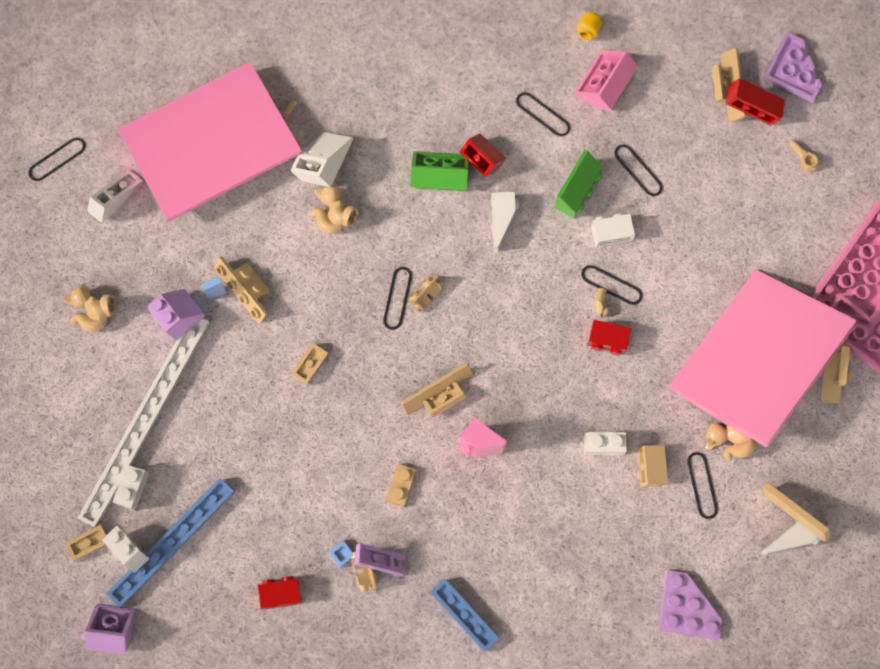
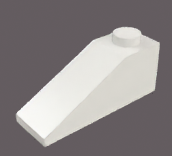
M127 170L90 196L88 212L102 223L120 208L143 180L132 171Z
M515 192L492 193L494 252H498L515 216V210L519 209V199L515 198Z
M797 521L761 552L769 554L811 543L815 545L821 539Z

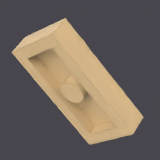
M312 343L292 371L291 376L308 386L329 355L328 352Z
M397 464L386 502L405 507L416 469Z
M100 524L66 542L65 545L72 560L75 562L106 546L102 539L107 534Z

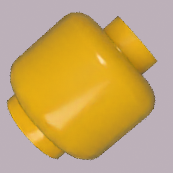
M596 12L582 14L576 27L579 36L585 40L596 38L603 26V21Z

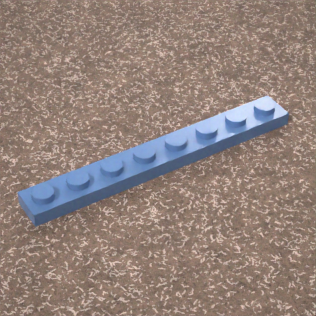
M219 478L145 553L149 560L135 573L129 570L106 594L119 608H122L235 492Z

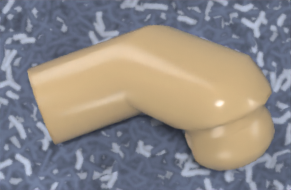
M604 288L597 290L595 307L598 316L607 317L609 308L603 306L607 290Z

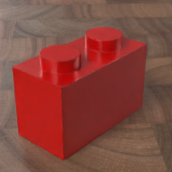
M481 133L469 138L460 150V153L484 177L495 173L506 159Z
M593 320L587 346H591V349L596 351H602V349L609 350L613 355L625 354L631 328Z
M294 576L282 577V581L274 582V579L262 580L263 584H258L260 609L262 610L302 604L300 582L298 579H294Z

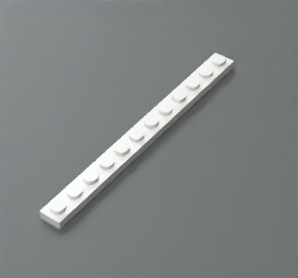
M202 318L177 339L77 519L93 527L98 526L118 489L126 464L132 465L210 324L208 320Z

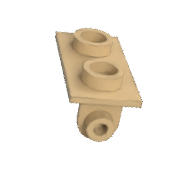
M428 276L423 280V286L409 296L410 300L407 304L415 305L413 308L417 312L423 311L431 302L427 295L429 294L432 298H435L443 289L442 286L444 284L440 280L436 281L438 276Z
M353 552L351 559L354 571L362 570V573L355 575L358 589L361 592L369 590L368 587L370 591L377 588L378 578L376 573H373L371 568L355 565L356 552Z

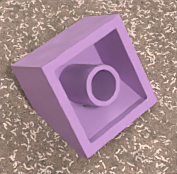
M185 289L161 294L147 306L164 331L175 340L179 339L205 316Z
M96 604L85 629V649L126 654L131 641L136 609Z

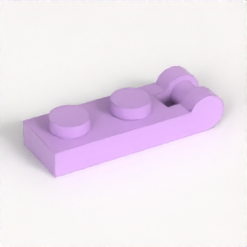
M362 543L356 545L355 565L390 573L393 576H404V568L402 566L405 562V555Z

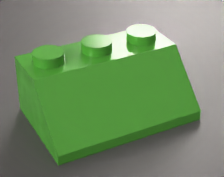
M583 151L557 195L554 208L572 218L576 214H581L585 207L583 204L586 198L590 199L594 192V189H592L594 183L598 184L603 176L601 173L603 166L589 151Z
M413 151L411 187L419 190L425 188H433L438 191L452 189L457 192L467 190L468 160L462 154Z

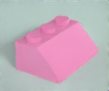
M600 51L574 95L599 109L611 110L638 65L627 52Z
M474 418L460 436L459 447H461L460 451L467 457L472 455L474 458L502 454L505 451L507 441Z

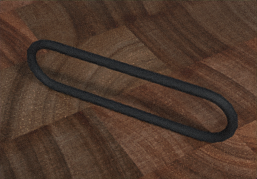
M523 92L516 97L517 106L557 136H565L569 133V123L534 96ZM527 95L563 121L567 125V131L562 134L554 131L522 107L518 102L519 97Z
M73 138L29 168L28 175L30 179L41 181L84 151L85 142L80 138ZM75 140L82 143L83 147L78 153L41 178L32 177V169Z
M628 145L617 146L614 154L621 165L649 196L659 195L662 192L661 182ZM619 148H627L660 186L657 193L652 194L648 192L617 155Z
M589 265L583 268L581 272L582 279L598 289L603 288L585 278L584 272L588 268H593L635 289L639 293V299L636 302H631L607 290L608 294L631 305H636L642 300V292L637 287L595 266Z
M405 267L397 268L392 277L383 318L384 326L390 330L398 329L403 320L412 278L410 270ZM399 270H406L409 274L400 320L397 326L390 327L386 323V317L396 273Z
M694 452L689 455L687 464L698 512L702 518L712 519L716 516L718 510L707 460L703 454ZM694 455H699L704 460L715 508L714 514L711 516H705L701 512L690 460Z

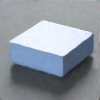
M345 540L329 551V554L340 568L352 560L353 551Z

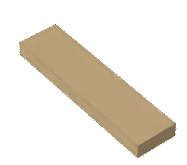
M767 482L763 486L766 498L825 543L830 539V531L826 525Z

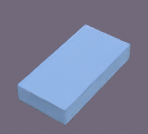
M219 277L201 284L209 300L227 293Z

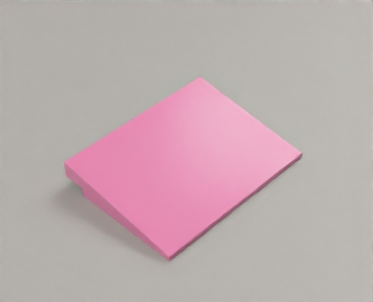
M251 62L118 128L168 222L302 153Z
M880 199L873 206L809 296L856 320L855 328L847 337L846 346L850 347V351H852L854 356L879 373Z
M755 270L668 388L749 440L752 438L768 448L855 328L856 320Z

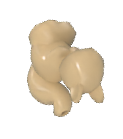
M327 186L324 189L314 190L322 203L330 207L328 214L321 208H314L311 211V217H317V225L321 231L327 234H334L344 226L349 228L355 223L359 210L353 205L345 207V204L340 200V186Z
M85 284L73 289L71 294L63 299L65 303L74 305L77 308H86L87 315L84 313L74 314L71 318V323L75 326L79 323L81 328L87 332L93 333L102 330L107 323L108 317L114 316L116 312V300L113 295L106 294L101 299L91 296L90 290Z
M709 423L706 431L707 450H711L714 446L722 445L727 440L734 443V445L724 450L723 456L727 461H731L732 456L746 458L754 453L757 442L752 438L749 440L729 426L724 428L717 423Z

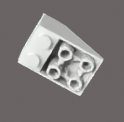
M323 132L297 156L291 171L303 182L331 187L354 138Z

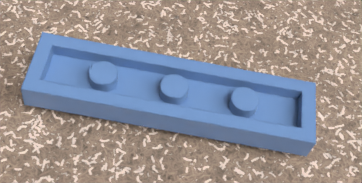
M446 579L441 581L430 592L484 653L499 639Z

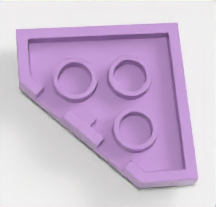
M786 32L762 80L813 103L822 84L816 76L815 67L805 49L804 40Z
M667 570L659 630L720 640L722 619L687 573Z

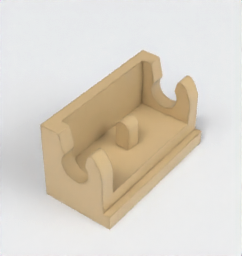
M648 445L638 448L641 487L667 485L665 445Z

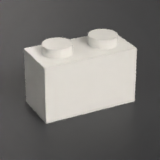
M618 213L610 218L601 216L593 220L591 225L596 247L632 241L635 236L630 214Z
M586 432L584 436L585 455H624L626 453V432Z
M126 464L113 503L136 511L149 473L143 469Z
M118 526L102 539L117 558L134 573L149 560L129 535Z

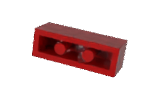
M739 78L729 85L726 105L770 126L782 119L784 99L749 83L745 79Z

